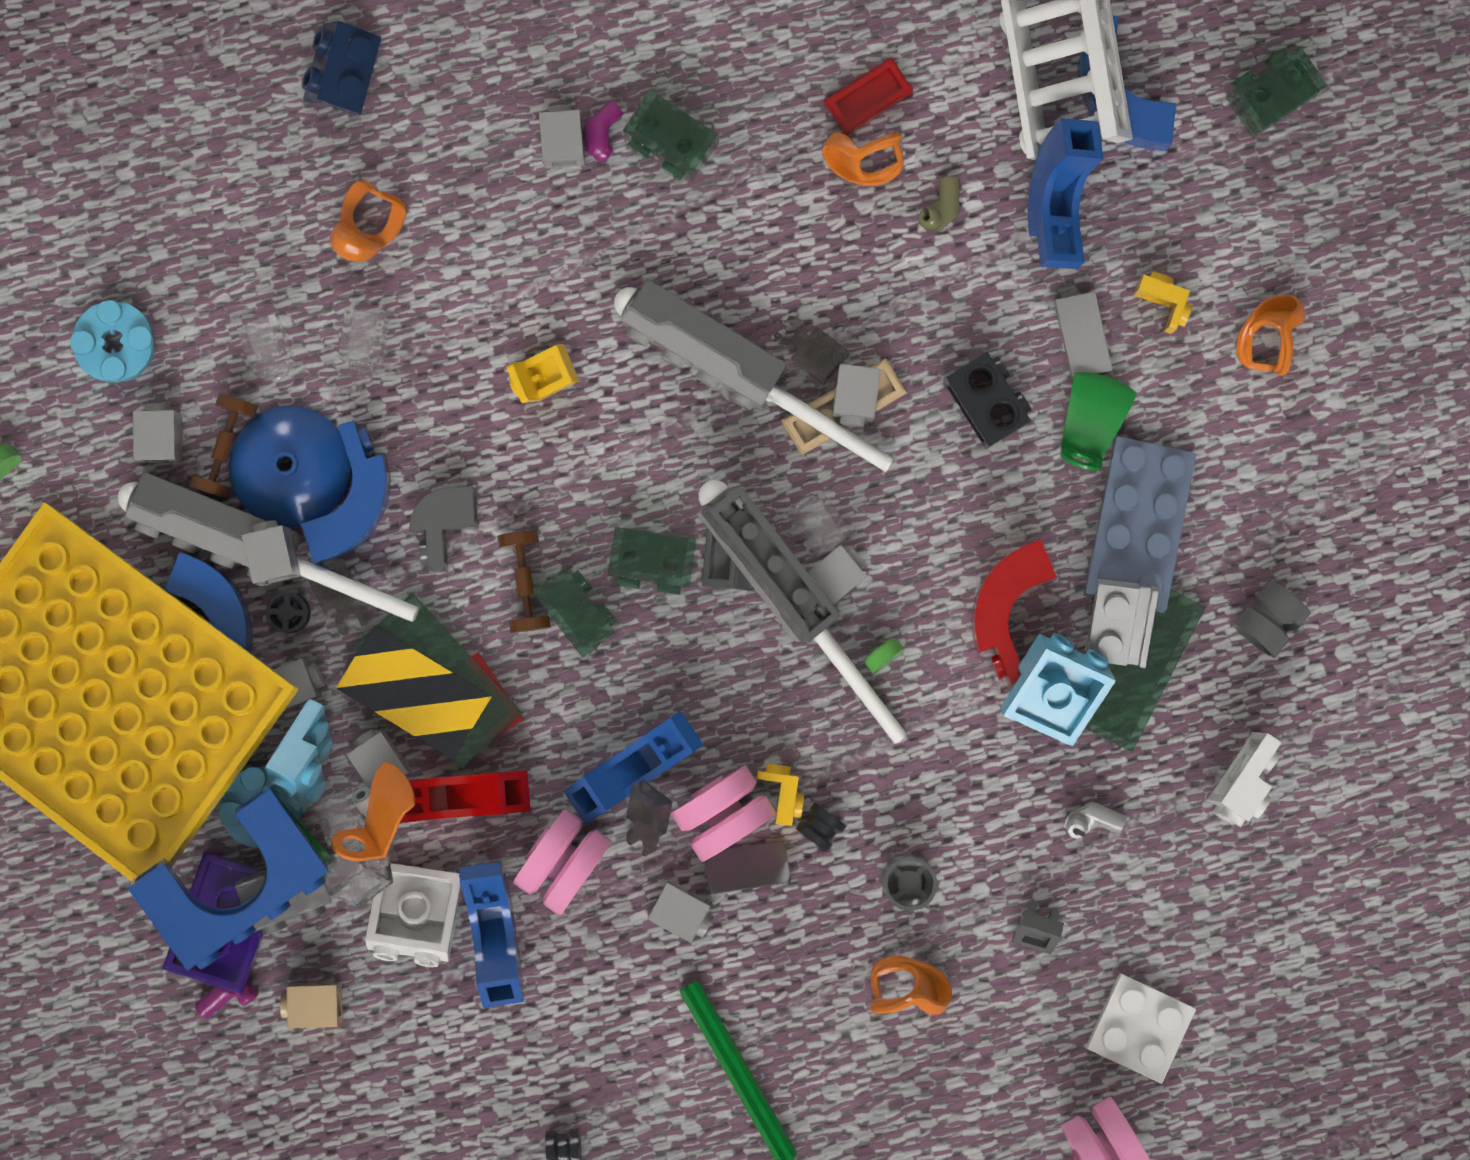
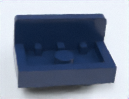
M338 20L324 23L317 30L313 39L312 48L315 51L312 66L308 67L303 77L302 88L305 90L303 101L308 103L319 102L353 115H361L382 37Z

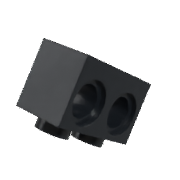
M988 351L953 372L943 381L985 450L1031 422L1027 414L1032 412L1023 394L1020 391L1014 394L1006 379L1010 375L999 357L992 359ZM973 372L986 374L990 380L989 389L985 392L974 391L968 382L969 375ZM996 406L1007 408L1012 417L1010 425L1006 427L995 425L990 417L991 409Z

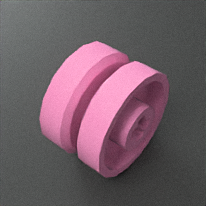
M746 765L724 778L721 775L690 795L692 799L670 813L681 831H690L705 821L707 822L709 827L696 835L691 842V847L701 862L710 859L733 845L777 814L766 796H757L743 805L740 804L739 799L754 790L757 783Z
M566 808L561 812L550 829L546 828L525 857L526 863L513 881V884L531 895L540 889L548 876L552 878L554 882L543 897V905L559 916L565 911L613 842L595 829L585 836L578 847L572 845V842L582 828V819Z
M1111 1096L1092 1106V1116L1101 1131L1097 1135L1086 1119L1079 1115L1060 1125L1073 1148L1071 1153L1075 1160H1150Z

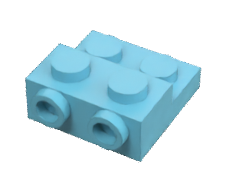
M1053 633L1051 638L1039 634L1019 664L1018 668L1021 676L1000 708L1004 716L1073 746L1116 680L1108 666L1109 661L1099 652L1088 649L1085 654L1074 650V644L1060 634Z
M308 699L266 765L271 787L292 814H297L298 811L304 813L311 802L316 803L323 794L326 781L321 762L327 758L333 745L324 706L311 699Z

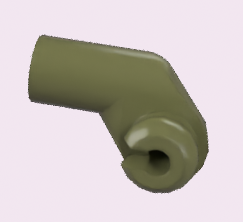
M940 178L939 200L927 209L923 208L918 216L919 224L928 232L942 230L958 216L959 178Z

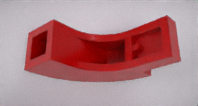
M1041 539L1027 544L1001 559L982 581L974 600L971 624L977 653L991 648L994 649L996 655L990 657L992 667L998 680L1005 678L1008 685L1016 683L1021 676L1018 668L1021 662L1012 643L1008 627L1012 606L1026 590L1056 578Z
M504 771L411 779L409 782L415 794V805L405 813L400 823L531 811L528 771Z

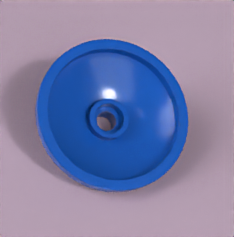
M281 406L260 413L250 420L239 432L230 453L229 476L235 495L248 512L265 521L276 520L278 526L283 525L288 528L301 527L302 523L326 516L336 508L348 488L351 477V464L340 431L329 419L308 408ZM284 457H290L293 462L292 468L287 472H282L279 468V462Z

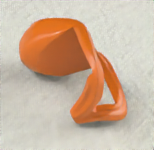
M890 130L889 135L877 138L858 148L849 136L840 132H834L827 138L822 148V156L829 168L839 177L858 185L878 186L893 180L902 171L904 163L900 146L902 134L898 133V131ZM892 147L895 164L876 172H865L861 169L860 163L864 157L873 152Z
M356 181L350 187L343 200L340 221L335 224L330 234L329 242L332 249L346 260L362 262L371 259L399 234L407 214L405 203L386 191H379L374 184L368 181ZM368 191L392 203L388 221L383 230L376 235L362 232L355 225L353 213L357 204Z
M1293 295L1273 296L1262 301L1254 309L1237 337V358L1243 366L1259 371L1273 370L1274 374L1281 376L1286 375L1290 371L1293 358L1292 329L1300 326L1306 318V310L1297 297ZM1262 326L1275 327L1280 333L1281 347L1277 364L1253 361V336Z
M896 955L879 960L872 968L871 988L875 999L870 1003V1011L874 1014L893 1013L909 1006L917 1005L927 1014L939 1015L944 1012L952 1000V989L946 976L941 970L928 963ZM900 970L908 971L913 975L914 988L909 994L896 999L883 1000L879 976Z

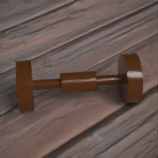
M219 393L215 405L229 410L230 414L224 431H219L211 456L215 460L208 480L192 475L188 487L228 499L231 487L217 483V477L222 462L227 463L236 436L232 432L238 414L254 418L258 406Z
M538 530L498 535L499 548L515 547L518 568L514 569L518 597H522L525 616L522 619L509 621L510 633L551 628L549 615L533 617L530 596L534 595L531 568L526 567L523 547L539 543Z

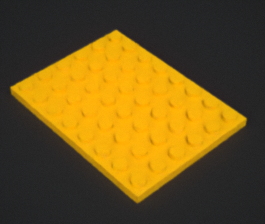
M44 502L0 562V780L130 881L163 858L173 867L296 695L299 688L164 590V588L64 514Z

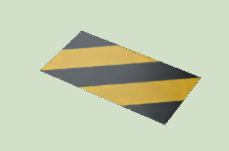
M375 625L336 689L454 760L492 697Z

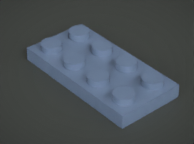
M1116 436L1083 596L1095 598L1098 579L1139 583V586L1146 587L1155 585L1158 586L1159 590L1156 612L1164 613L1167 610L1197 453Z

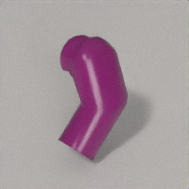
M609 100L584 126V148L588 155L593 156L599 162L606 161L611 157L613 146L609 144L608 129L624 115L622 110L612 100Z
M249 978L243 995L214 986L195 1003V1008L202 1017L210 1018L234 997L237 998L240 1005L246 1006L258 997L259 992L251 984L253 981Z

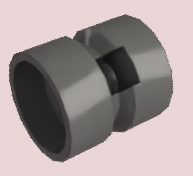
M1269 580L1255 596L1254 599L1257 604L1255 608L1246 607L1233 623V627L1261 652L1275 658L1289 641L1287 632L1297 631L1311 612L1291 592L1276 582Z
M902 854L895 856L887 862L882 871L881 885L883 892L893 905L902 910L914 911L922 909L932 901L936 894L938 883L936 874L931 866L917 855Z

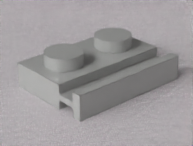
M1098 579L1086 652L1088 649L1099 652L1109 661V664L1124 666L1134 664L1139 665L1141 668H1146L1159 593L1158 586L1151 585V587L1139 586V583Z

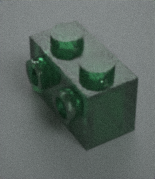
M1301 46L1290 53L1286 48L1279 50L1265 61L1268 66L1257 75L1250 70L1231 83L1234 90L1226 100L1253 139L1320 95L1328 86Z
M649 90L623 129L625 137L629 139L627 146L632 151L647 159L649 154H652L663 162L660 168L678 181H681L684 176L693 182L720 142L718 134L652 90Z
M615 527L608 576L617 578L616 586L640 589L641 582L657 584L656 592L680 595L681 588L690 589L697 539Z
M565 567L534 590L533 593L581 657L586 658L617 635L612 626L618 621L603 602L596 606L587 593L593 590V588L581 572L577 570L572 574Z

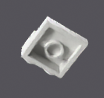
M1252 732L1207 799L1216 805L1213 810L1215 815L1227 823L1235 824L1240 828L1245 821H1250L1252 816L1259 818L1271 801L1267 794L1272 786L1260 779L1259 776L1262 772L1268 774L1275 766L1280 757V753L1276 750L1282 742L1268 733Z
M381 862L365 939L367 950H373L374 957L386 961L398 960V955L415 957L414 962L425 967H437L439 961L449 962L461 891L459 873Z

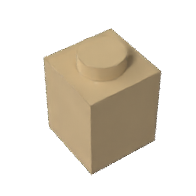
M342 981L292 983L286 987L287 993L281 994L280 1013L282 1018H287L288 1029L338 1027L343 1023Z

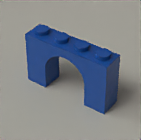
M270 785L235 808L236 817L259 847L267 867L266 876L260 890L249 901L228 909L213 908L199 902L191 895L165 858L129 882L127 889L187 971L195 965L199 969L208 966L221 955L218 949L231 940L235 945L242 942L256 931L253 926L265 916H268L270 920L278 917L291 906L288 901L301 891L308 895L326 882L323 876L329 872L327 864Z

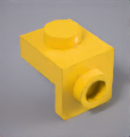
M1151 272L1150 276L1144 274L1138 280L1133 295L1171 308L1164 332L1172 334L1178 325L1184 327L1193 305L1187 302L1190 290L1173 285L1174 279L1157 272Z
M564 344L555 345L525 361L514 362L507 366L511 389L519 397L521 403L543 400L579 382Z
M767 763L766 771H757V779L780 782L775 823L792 826L793 817L801 818L804 794L797 793L799 776L790 775L791 767Z

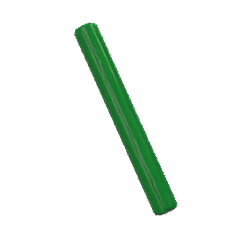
M691 981L680 989V994L775 1160H794L797 1157L794 1146L700 981Z

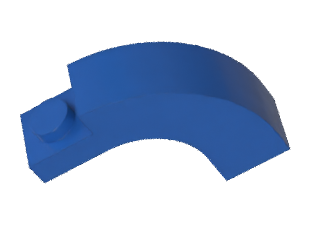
M1112 15L1117 39L1119 16ZM1082 53L1078 60V78L1087 76L1088 71L1091 70L1089 56L1086 53ZM1124 86L1133 137L1132 140L1124 142L1139 148L1167 151L1173 142L1176 103L1142 99L1132 94ZM1092 92L1081 94L1089 112L1094 116L1095 111H1097L1095 95Z
M1061 118L1049 131L1038 152L1029 189L1028 231L1029 236H1037L1041 267L1078 269L1085 263L1079 222V205L1082 189L1088 175L1104 159L1098 121Z
M354 420L338 425L352 468V486L346 500L334 512L301 524L313 563L318 565L345 556L362 545L379 525L389 500L391 478L387 457L383 454L369 457L368 452L374 451L370 433L367 427L360 429L359 424Z
M179 552L164 590L195 603L203 610L212 625L251 653L253 643L252 620L247 603L238 587L226 574L212 564Z
M679 711L564 789L563 792L586 825L703 746V743L695 733L692 725L687 721L683 713Z
M478 863L473 866L460 867L459 881L471 925L476 985L482 1006L487 1008L524 1002L521 961L514 912L506 874H503L501 863Z

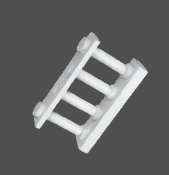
M1001 0L1003 11L1000 13V24L1003 32L1007 35L1022 125L1019 140L1023 152L1027 155V159L1036 160L1044 139L1053 128H1045L1042 105L1092 92L1095 95L1097 111H1095L1094 116L1079 120L1098 121L1100 135H1102L1104 140L1115 143L1132 140L1110 0H1055L1027 9L1023 1ZM1077 11L1082 14L1084 30H1082L1080 36L1032 49L1028 25ZM1084 51L1088 54L1091 70L1088 71L1087 76L1039 88L1035 65Z

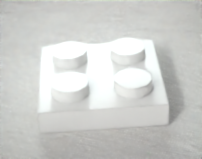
M1119 973L1086 1048L1162 1084L1196 1009Z

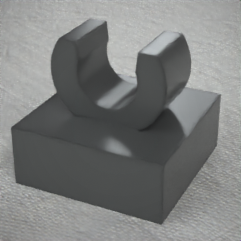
M1032 901L1015 927L1012 943L1051 955L1061 938L1064 923L1057 921L1059 917L1058 908L1053 907L1048 918L1036 914L1037 902Z

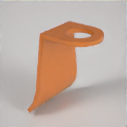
M383 762L374 775L365 826L342 830L333 836L331 846L340 857L350 861H366L386 857L400 821L405 813L415 805L413 788L407 777L395 765ZM345 839H356L364 844L365 849L360 852H352L344 848L341 842Z

